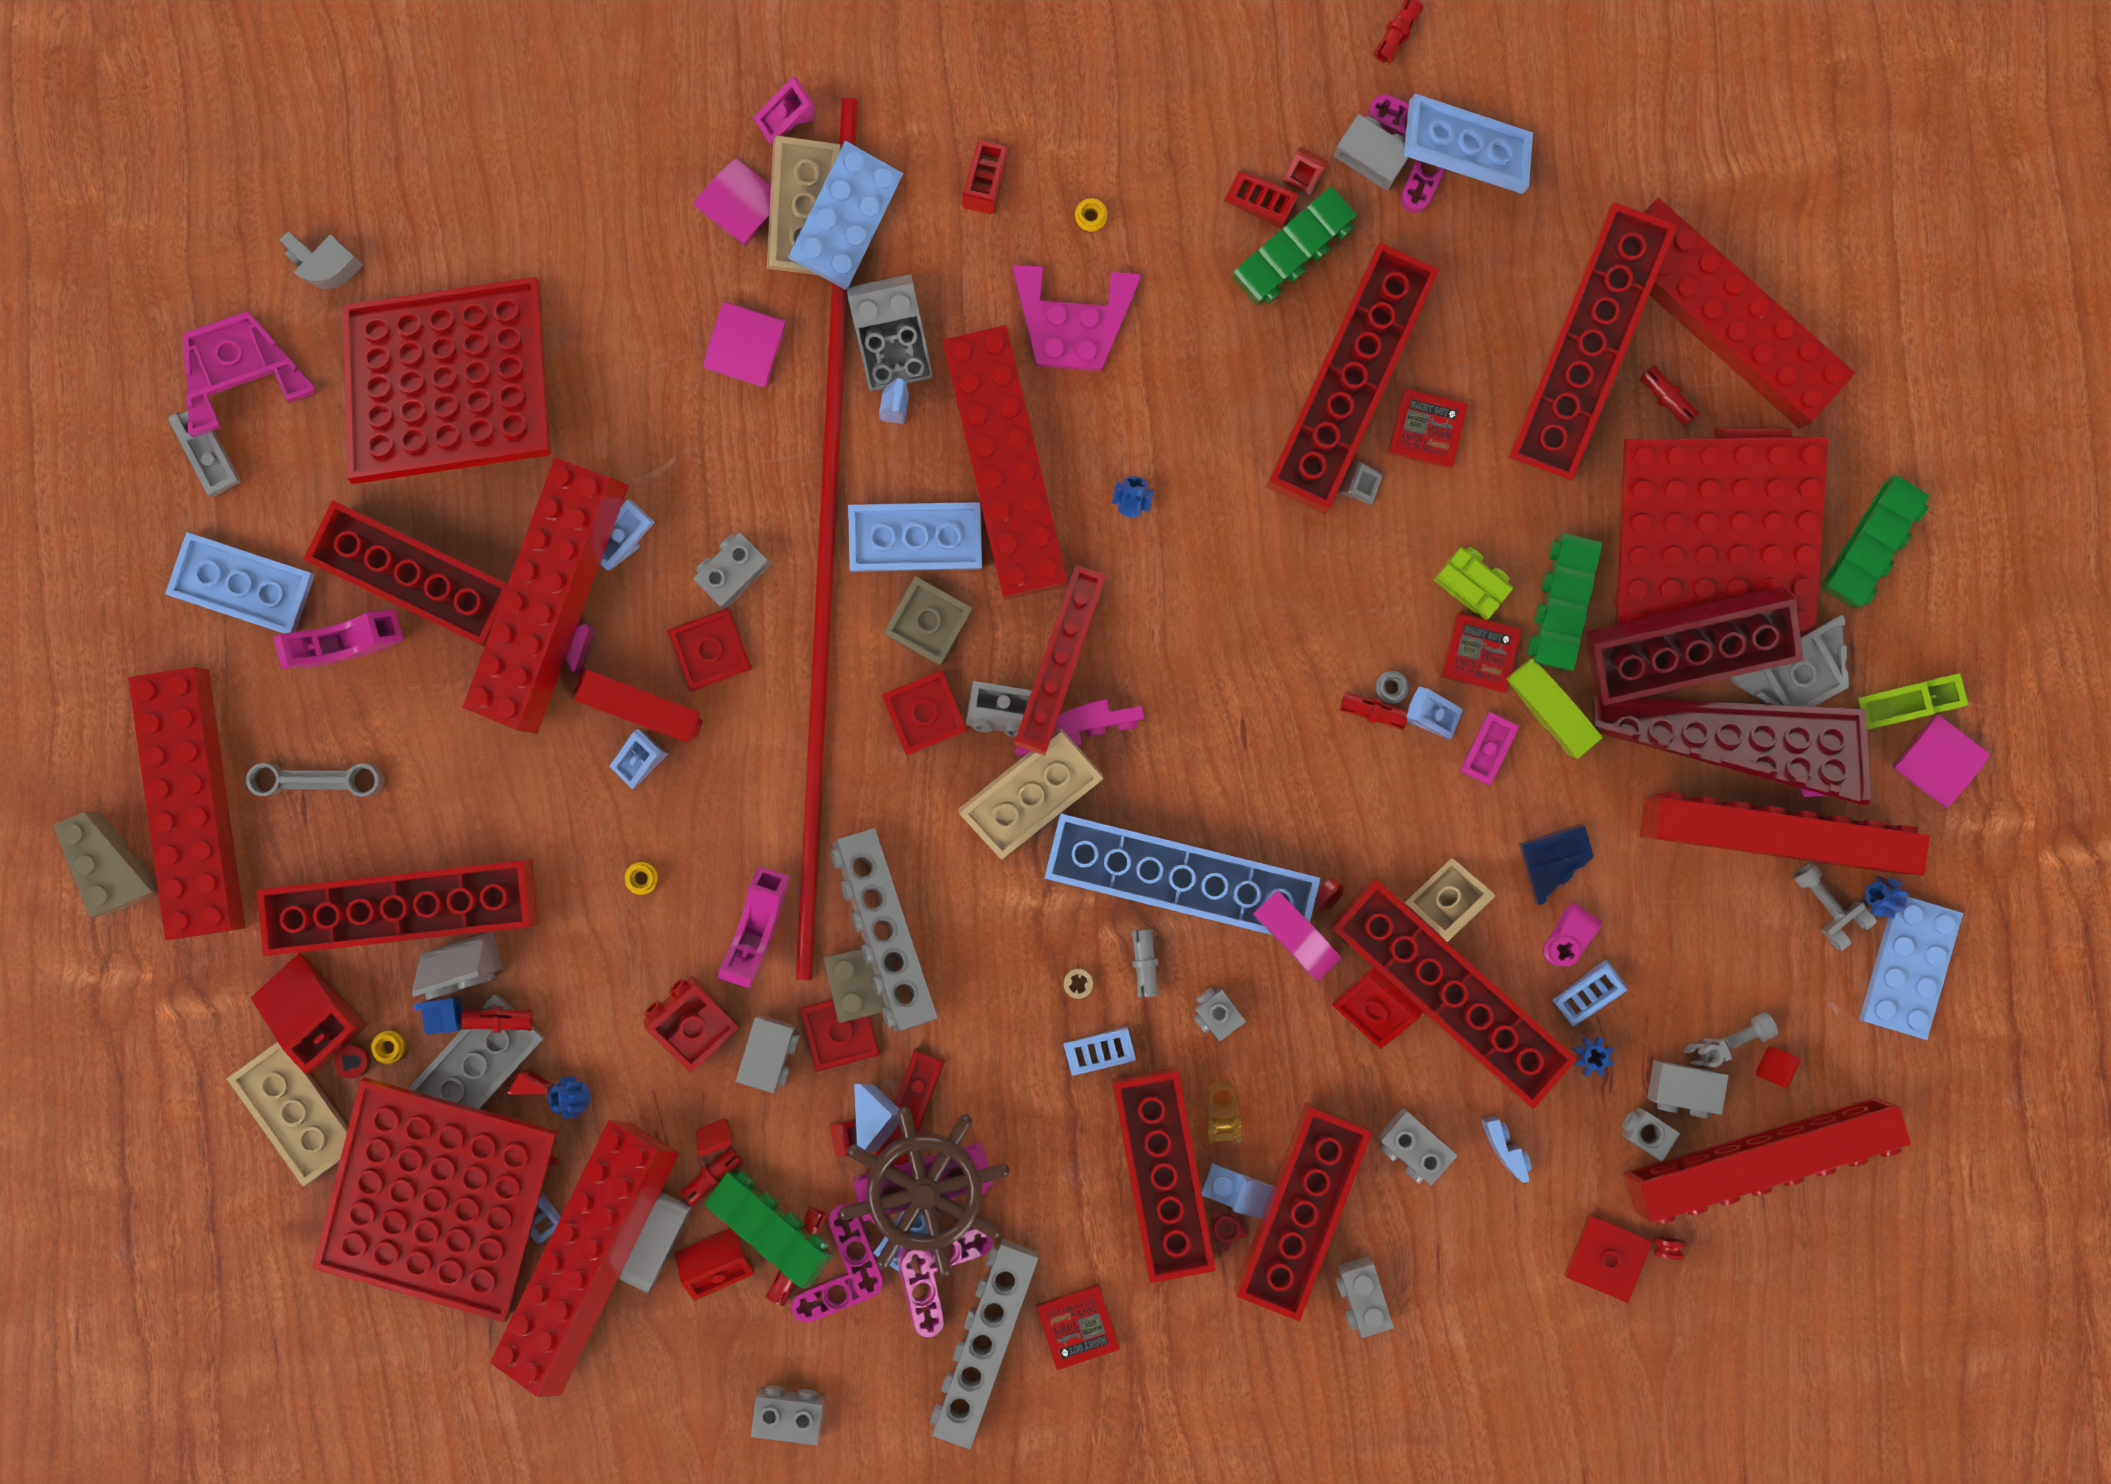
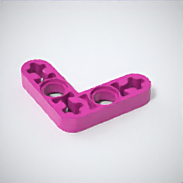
M1386 94L1374 98L1370 104L1368 116L1376 119L1386 132L1398 134L1406 138L1404 121L1408 118L1409 104ZM1383 105H1387L1389 107V114H1386L1384 118L1379 117V110L1376 108L1380 109ZM1399 111L1404 112L1398 121V125L1393 124L1396 119L1394 116H1397ZM1416 160L1400 196L1401 205L1406 211L1420 213L1425 210L1442 177L1444 168L1438 167V172L1435 175L1429 176L1421 170L1420 165L1422 161ZM1420 181L1425 184L1420 194V198L1423 200H1418L1414 204L1411 202L1412 196L1407 193L1413 194Z
M842 1203L834 1207L828 1220L847 1273L804 1289L795 1296L792 1301L791 1311L795 1319L800 1322H812L876 1296L882 1289L884 1282L883 1273L876 1264L877 1257L873 1254V1247L860 1216L852 1218L849 1222L851 1232L858 1229L860 1234H853L844 1241L841 1236L846 1235L847 1231L844 1224H837L836 1220L839 1217V1210L851 1204ZM858 1241L865 1246L866 1253L864 1257L853 1259L849 1256L847 1246L851 1242ZM868 1260L871 1261L872 1265H867L866 1270L869 1277L877 1278L873 1289H869L867 1285L861 1286L860 1282L864 1278L862 1269L859 1268L857 1271H854L853 1267L862 1266ZM833 1285L843 1286L847 1291V1298L839 1303L832 1301L828 1294L830 1287ZM822 1291L823 1302L828 1308L823 1309L821 1302L813 1306L812 1314H808L806 1310H799L798 1307L802 1304V1298H806L808 1302L818 1300L820 1296L817 1292Z
M970 1227L961 1237V1240L964 1242L962 1243L964 1250H962L958 1240L952 1243L953 1251L948 1255L950 1265L954 1266L985 1255L991 1249L993 1239ZM979 1233L981 1235L979 1244L974 1245L972 1243L975 1238L974 1235ZM902 1247L898 1253L897 1262L911 1323L919 1335L933 1337L941 1331L944 1324L933 1273L938 1271L933 1250L918 1251ZM914 1254L919 1257L916 1259V1264L920 1273H915L909 1264L912 1259L911 1256ZM927 1283L929 1289L924 1296L919 1298L912 1296V1291L916 1285ZM922 1307H926L932 1317L929 1320L930 1324L926 1326L923 1324L925 1316L921 1309Z

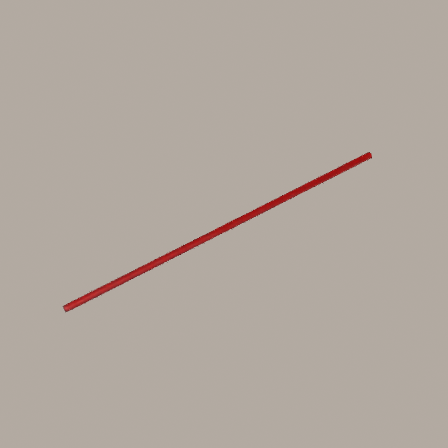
M854 98L841 99L840 149L845 141L854 146L856 144L858 100ZM832 283L796 980H812L848 298L847 289L845 290Z

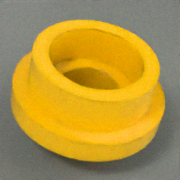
M1094 198L1085 199L1080 202L1075 211V220L1078 226L1088 232L1100 230L1105 225L1108 217L1106 206L1100 200ZM1093 211L1098 217L1094 221H1089L1086 219L1085 214Z
M647 862L632 864L625 873L627 888L638 895L652 892L658 884V873L655 867ZM640 872L646 873L648 877L647 882L643 885L637 881V875Z
M391 1030L383 1031L376 1035L371 1044L374 1058L383 1064H392L399 1061L406 1049L403 1037ZM387 1041H391L394 1044V1051L392 1053L385 1050V1043Z

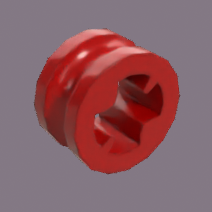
M1668 1237L1655 1238V1242L1658 1244V1249L1654 1250L1655 1256L1673 1260L1685 1259V1254L1682 1253V1248L1686 1247L1685 1241Z

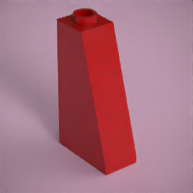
M582 668L571 696L574 701L689 743L691 737L697 738L703 720L699 719L701 713L699 711L586 668Z

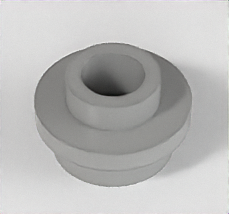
M1388 671L1377 679L1375 690L1377 696L1383 702L1395 704L1401 702L1407 696L1409 684L1406 677L1400 672ZM1390 681L1397 685V691L1394 694L1386 690V684Z

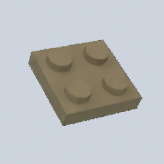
M915 576L883 634L942 666L973 608Z
M862 949L823 958L838 1023L882 1013V1009L886 1007L882 995L877 996L874 990L872 977L875 976L872 963H866ZM886 955L884 959L885 967L889 971L895 972L892 956ZM898 986L895 990V998L898 1002L902 1003Z

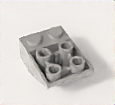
M908 274L848 287V300L869 391L884 389L897 378L904 379L906 384L932 379L933 373L912 275Z
M493 932L483 933L421 953L412 989L413 997L425 994L426 1000L496 979L494 972L504 970Z

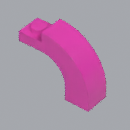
M395 609L366 612L341 624L314 630L284 633L273 637L282 670L305 667L307 669L334 664L368 655L404 641Z
M758 866L748 887L737 931L719 969V979L750 988L755 975H758L770 946L784 903L790 876Z
M1278 890L1253 913L1256 919L1297 960L1302 969L1317 982L1341 959L1324 937Z

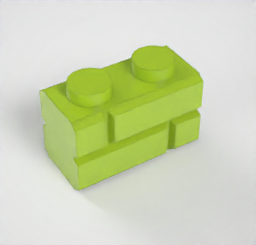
M1461 546L1454 552L1433 581L1481 619L1487 620L1514 587L1508 583L1510 578L1503 571L1496 567L1491 570L1483 564L1484 557L1478 551L1471 547L1464 549Z

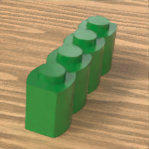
M1332 186L1329 187L1282 230L1269 239L1258 251L1245 260L1233 272L1232 279L1257 307L1264 301L1269 305L1283 292L1280 287L1288 280L1291 283L1296 282L1307 271L1304 266L1312 259L1316 262L1321 260L1331 250L1329 244L1338 237L1342 241L1356 228L1353 223L1358 215Z
M1896 474L1888 477L1860 519L1854 533L1844 545L1836 562L1825 576L1820 589L1852 609L1862 607L1863 604L1867 606L1877 594L1878 589L1875 586L1878 579L1886 577L1893 568L1895 561L1892 558L1897 549L1902 550L1912 536L1909 532L1914 521L1916 523L1919 522L1929 508L1926 502L1930 495Z
M1565 533L1559 535L1557 540L1551 541L1548 551V559H1552L1550 572L1546 571L1541 582V591H1545L1543 604L1538 603L1533 619L1534 623H1538L1535 636H1530L1526 649V654L1531 655L1530 658H1533L1534 662H1537L1540 666L1565 672L1574 670L1580 647V639L1586 621L1588 604L1592 594L1595 572L1602 547V542Z
M728 1171L704 1203L705 1206L728 1224L742 1239L751 1244L800 1288H810L833 1257V1253L828 1249L830 1244L817 1233L810 1235L803 1228L805 1223L800 1217L792 1212L785 1214L778 1207L780 1201L774 1195L767 1191H764L762 1194L754 1186L756 1180L744 1171L739 1173Z

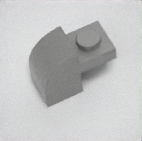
M289 231L279 240L288 248L284 254L298 266L294 273L317 288L333 289L342 286L364 265L332 235H329L314 252Z

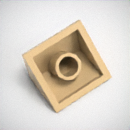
M1451 858L1405 904L1448 942L1495 895L1457 861Z

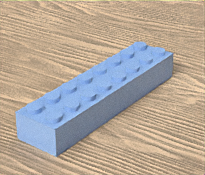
M1060 814L1044 878L1270 935L1272 934L1256 919L1253 913L1278 890L1310 923L1320 882L1319 877Z

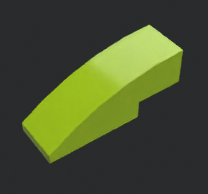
M1530 658L1506 678L1541 726L1549 730L1568 756L1579 759L1602 739V736L1577 705L1537 662H1534L1533 658Z
M1960 673L1858 698L1860 708L1866 710L1867 730L1968 706Z

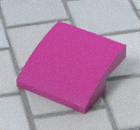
M735 159L710 182L692 204L746 247L764 223L769 224L771 185L738 159Z
M724 301L712 332L703 368L765 388L769 383L775 356L780 350L787 321Z
M1936 713L1914 736L1916 741L1898 758L1893 766L1947 809L1977 775L1990 757V753L1939 713Z

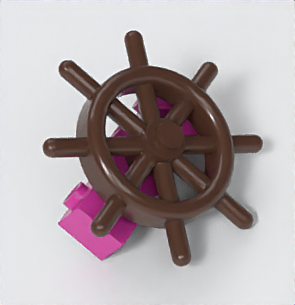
M903 1106L897 1112L903 1137L888 1145L878 1157L858 1145L849 1146L847 1150L848 1155L870 1168L871 1171L870 1173L854 1176L853 1184L858 1203L842 1207L839 1210V1217L843 1220L862 1216L863 1222L871 1220L889 1239L877 1258L876 1264L878 1268H888L900 1246L918 1251L933 1250L939 1275L947 1277L951 1274V1265L946 1246L961 1238L970 1227L975 1228L992 1239H996L1001 1235L1000 1227L978 1215L981 1206L982 1195L988 1192L987 1188L993 1186L992 1180L1006 1177L1010 1169L1006 1164L988 1167L982 1142L964 1147L960 1145L972 1125L971 1116L967 1114L962 1115L949 1137L935 1133H916L911 1111L908 1107ZM920 1149H932L940 1151V1153L922 1157ZM908 1154L909 1162L901 1165H891L900 1156ZM959 1168L964 1172L962 1175L947 1178L948 1172L952 1169ZM888 1186H895L900 1190L892 1194L882 1195L883 1190ZM968 1193L965 1207L955 1202L956 1196ZM936 1207L957 1219L941 1230ZM903 1211V1216L899 1223L896 1224L891 1219L890 1214ZM921 1211H923L928 1231L925 1234L910 1231Z

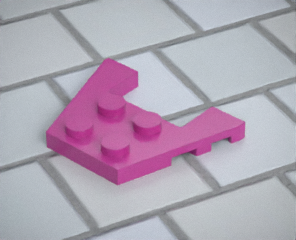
M1013 264V273L1037 367L1102 372L1119 328L1139 285L1140 274L1111 272L1108 306L1040 300L1043 267Z
M248 311L183 333L185 375L187 376L186 402L189 422L187 423L188 432L192 438L221 428L209 399L210 395L272 373L276 374L288 404L317 394L310 381L298 370L295 364L284 354Z

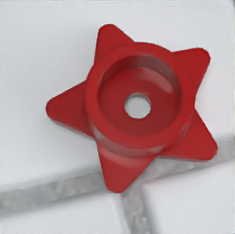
M1214 1209L1212 1211L1214 1224L1208 1229L1210 1238L1218 1239L1223 1249L1228 1251L1236 1239L1245 1238L1248 1236V1233L1239 1224L1241 1213L1232 1211L1224 1214ZM1225 1225L1229 1226L1228 1231H1225L1223 1229Z

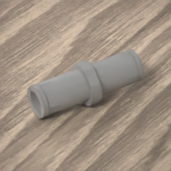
M1153 929L1132 931L1135 960L1132 961V967L1136 968L1138 997L1158 996L1155 966H1158V958L1154 957Z

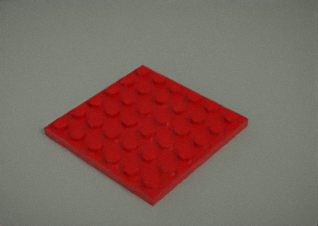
M537 276L342 305L347 479L351 484L551 455L541 292Z
M1828 437L1624 439L1616 624L1783 586L1796 599L1800 636L1816 629Z
M364 1077L359 1083L312 1269L506 1322L510 1315L558 1131Z

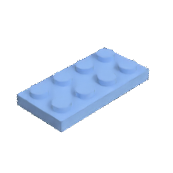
M1414 94L1409 100L1404 156L1523 194L1529 188L1533 132Z
M845 141L787 258L846 290L903 173Z
M980 502L848 505L850 572L982 569Z
M186 532L165 594L281 633L296 632L315 574Z
M1906 896V909L1895 913L1894 919L1888 917L1859 1020L1927 1040L1963 913Z

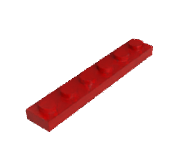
M1075 565L1013 745L1044 756L1046 755L1106 575Z

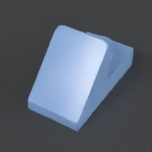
M627 499L621 506L600 564L607 571L613 569L640 547L637 542L655 523L632 500Z
M1418 687L1406 717L1408 718V723L1452 740L1464 709L1429 689Z
M1212 1162L1201 1193L1204 1197L1232 1207L1234 1212L1261 1218L1273 1186Z

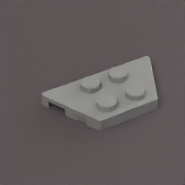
M1843 615L1837 616L1814 631L1800 637L1803 661L1730 677V681L1765 705L1815 707L1849 687L1848 671L1845 667L1847 646L1843 644L1842 628L1845 625V618Z

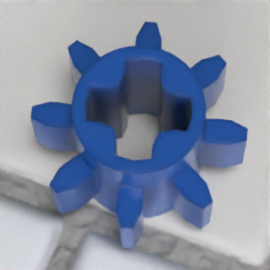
M1128 476L1124 479L1123 483L1116 482L1112 504H1118V511L1122 515L1138 517L1142 514V510L1150 511L1154 490L1147 489L1148 483L1143 478Z
M1878 876L1877 882L1869 886L1867 885L1866 899L1863 902L1873 906L1870 913L1879 917L1884 915L1894 919L1895 913L1903 909L1905 910L1906 896L1909 895V892L1899 889L1902 882L1892 877L1888 880Z
M1583 1036V1044L1579 1048L1572 1047V1050L1577 1052L1578 1059L1573 1065H1583L1582 1074L1587 1077L1591 1074L1592 1070H1595L1597 1075L1603 1077V1069L1607 1065L1614 1066V1063L1609 1061V1054L1614 1051V1048L1602 1047L1604 1038L1599 1036L1595 1038L1594 1043H1591L1588 1037ZM1590 1050H1594L1599 1053L1594 1057L1595 1063H1592L1587 1060V1058L1591 1057Z
M575 1076L560 1077V1083H554L553 1087L549 1090L548 1103L555 1114H562L563 1119L578 1118V1112H585V1108L590 1103V1091L587 1085L583 1084V1081H576Z

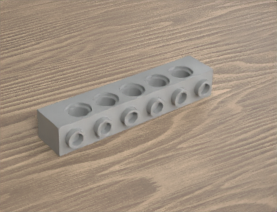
M875 828L837 839L832 844L834 849L830 850L831 859L834 867L841 869L844 881H841L842 893L846 901L851 900L854 913H851L852 923L856 932L861 931L865 943L861 945L863 957L867 964L872 963L875 976L872 977V984L877 996L882 995L886 1007L882 1009V1014L887 1027H892L894 1033L937 1019L938 1017ZM855 861H862L868 866L867 876H858L854 872L853 863ZM872 892L878 897L879 904L877 908L866 906L863 900L864 893ZM881 923L888 928L889 937L887 940H881L875 936V924ZM886 955H893L898 959L899 969L897 972L889 971L885 967L884 959ZM898 986L905 987L909 991L910 999L907 1004H902L896 1000L895 990Z
M1001 1239L999 1247L992 1246L986 1265L991 1266L988 1278L981 1277L975 1293V1297L980 1298L976 1311L969 1309L963 1328L969 1330L965 1342L958 1340L952 1360L957 1361V1365L953 1374L947 1372L941 1388V1392L946 1393L943 1404L935 1405L929 1422L935 1425L934 1437L971 1449L1036 1267L1039 1252ZM1004 1271L1010 1272L1014 1276L1015 1281L1009 1286H1002L997 1282L996 1276ZM996 1303L1003 1308L1004 1312L1001 1316L993 1318L985 1312L986 1306ZM979 1335H986L991 1339L992 1345L989 1348L980 1349L974 1344V1339ZM968 1367H975L980 1371L981 1376L972 1381L966 1379L962 1372ZM956 1399H964L970 1407L964 1412H958L953 1409L951 1403Z

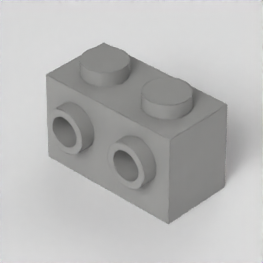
M1360 114L1356 116L1337 145L1333 157L1386 191L1389 190L1409 157L1404 156L1405 138L1398 134H1389L1382 129V125L1376 119L1370 116L1363 117Z
M740 532L736 536L733 534L728 536L719 546L721 551L713 559L710 557L706 558L696 568L695 571L698 574L693 578L723 609L728 608L772 564Z
M973 681L966 725L972 726L974 730L980 732L997 730L1005 732L1008 736L1016 737L1032 690Z
M762 1015L756 1016L735 1082L770 1093H775L779 1086L784 1087L790 1072V1068L786 1067L785 1064L788 1055L795 1054L800 1039L799 1035H795L797 1026Z
M1654 1060L1647 1099L1657 1103V1109L1677 1113L1678 1107L1690 1109L1689 1115L1710 1119L1711 1113L1722 1115L1729 1075L1718 1071Z
M1403 1107L1376 1136L1383 1143L1379 1149L1394 1162L1398 1157L1408 1165L1404 1171L1419 1184L1424 1179L1432 1186L1457 1157L1450 1148Z
M1369 1256L1338 1265L1337 1269L1340 1277L1335 1278L1341 1298L1347 1297L1350 1309L1346 1310L1345 1313L1351 1330L1357 1329L1361 1338L1394 1329L1374 1263Z
M767 1385L765 1389L760 1388L755 1399L751 1437L818 1445L821 1437L826 1396H818L817 1391L810 1389H801L798 1393L786 1392L784 1387L778 1385Z

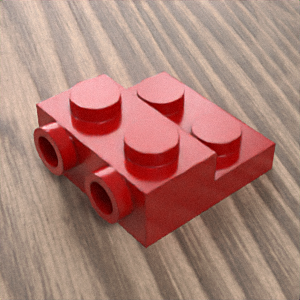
M693 975L687 981L684 978L676 981L669 990L671 995L662 1003L659 1000L653 1002L644 1013L646 1018L643 1020L645 1030L690 1073L740 1029L739 1023L716 1002L715 997Z

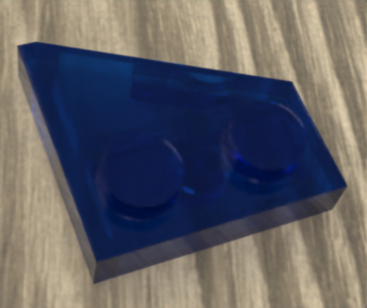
M1583 824L1519 843L1535 903L1538 905L1544 904L1548 900L1546 897L1560 884L1564 885L1567 883L1577 869L1583 868L1594 857L1587 830Z

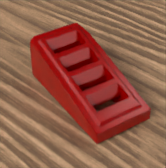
M977 140L962 193L963 208L994 214L1009 154V146ZM982 155L999 158V160L996 162L982 159L981 157ZM979 168H983V169L992 170V171H995V174H994V173L985 172V171H980V170H978V169H979ZM976 181H980V182H985V183H989V184H992V185H991V187H990V186H986V185L977 184V183H975V182H976Z
M1238 171L1224 201L1283 229L1297 201L1298 194ZM1242 184H1248L1249 187L1243 199L1236 197ZM1256 188L1260 190V193L1255 203H1251L1249 199ZM1266 194H1268L1272 198L1267 208H1264L1261 204ZM1278 200L1284 202L1279 213L1273 211Z

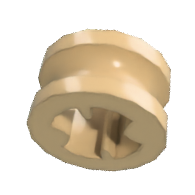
M1075 968L1066 974L1064 989L1070 997L1082 999L1091 993L1093 980L1086 970ZM1079 974V978L1082 975L1087 978V982L1084 983L1085 990L1078 993V989L1074 992L1069 987L1073 983L1071 977Z

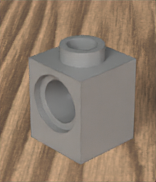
M1637 1108L1635 1112L1631 1111L1622 1123L1624 1130L1620 1134L1660 1161L1664 1160L1680 1135L1679 1132L1641 1108ZM1651 1124L1654 1130L1653 1135L1650 1139L1643 1141L1641 1130L1644 1126Z

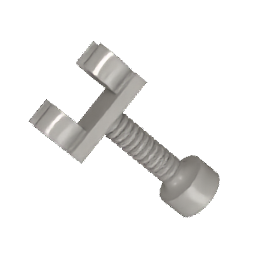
M1810 862L1797 870L1792 878L1800 888H1811V891H1813L1834 919L1820 929V931L1827 937L1834 948L1843 951L1851 944L1848 936L1841 930L1844 925L1853 919L1859 927L1868 930L1877 921L1862 902L1854 901L1843 910L1841 905L1821 882L1820 877L1823 872L1815 862Z
M1763 1012L1751 1018V1026L1723 1039L1703 1038L1699 1040L1700 1044H1689L1685 1048L1684 1053H1691L1695 1049H1699L1698 1054H1700V1058L1689 1062V1064L1717 1067L1723 1061L1732 1059L1729 1051L1755 1038L1765 1042L1778 1035L1777 1026L1768 1013Z

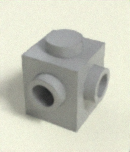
M1210 987L1196 998L1198 1004L1194 1006V1009L1198 1014L1193 1017L1204 1033L1211 1030L1219 1042L1246 1022L1220 987L1215 991Z

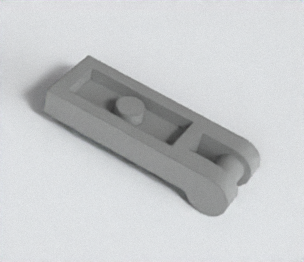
M188 410L182 414L176 412L168 416L169 422L208 496L215 497L241 483L215 430L192 438L188 432Z

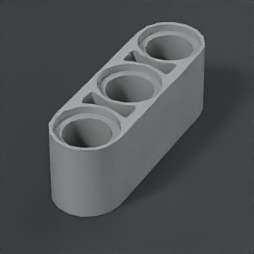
M664 1192L660 1193L619 1276L620 1280L648 1294L650 1293L692 1206Z

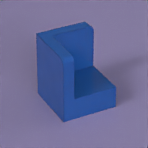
M461 996L413 1004L414 1011H422L425 1034L449 1033L462 1030L463 1006Z

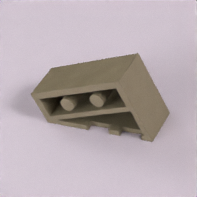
M83 812L53 825L90 918L108 916L158 895L157 881L148 872L147 866L126 846V841L101 812Z

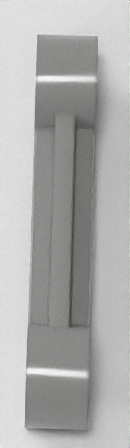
M259 763L248 771L246 784L249 790L258 796H275L282 790H349L356 796L371 797L381 791L384 785V776L378 767L371 764H357L349 770H282L275 764ZM268 767L274 772L276 782L271 790L265 792L258 787L256 779L258 773ZM362 769H369L375 777L373 788L366 793L359 791L355 785V776Z

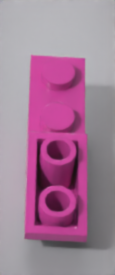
M1107 699L1091 702L1059 715L1053 733L1061 727L1072 741L1079 746L1081 745L1079 732L1086 731V736L1090 737L1106 734L1105 727L1118 725L1119 731L1138 728V721L1144 720L1142 706L1109 712ZM1017 747L1015 749L1016 757H1024L1030 751Z

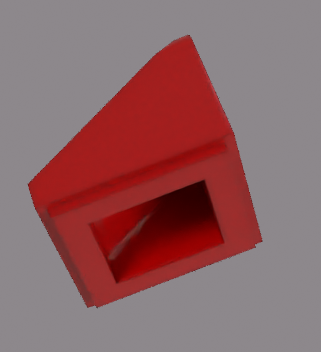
M1299 147L1282 181L1311 195L1328 161Z
M1768 1046L1758 1065L1756 1075L1787 1089L1799 1067L1801 1059L1775 1047Z
M527 1069L518 1074L508 1094H547L554 1083Z
M726 1118L696 1130L699 1157H704L729 1147L735 1140Z
M856 1118L830 1124L836 1156H849L847 1153L849 1146L857 1145Z

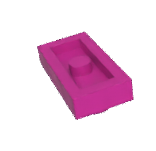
M1487 712L1459 772L1487 786H1491L1519 726L1491 712Z

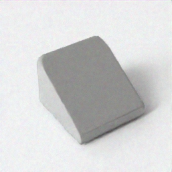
M1351 461L1338 493L1372 505L1383 474L1361 462Z

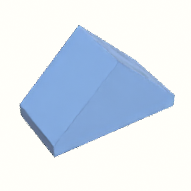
M636 729L609 767L633 790L669 753L646 730Z
M854 1084L857 1145L868 1152L878 1151L900 1124L897 1115L899 1108L874 1084Z

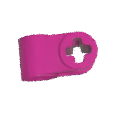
M1571 903L1559 918L1557 926L1543 946L1544 958L1550 964L1556 966H1571L1575 964L1587 945L1598 933L1602 921L1576 903ZM1558 945L1564 946L1563 951L1567 953L1565 957H1559Z

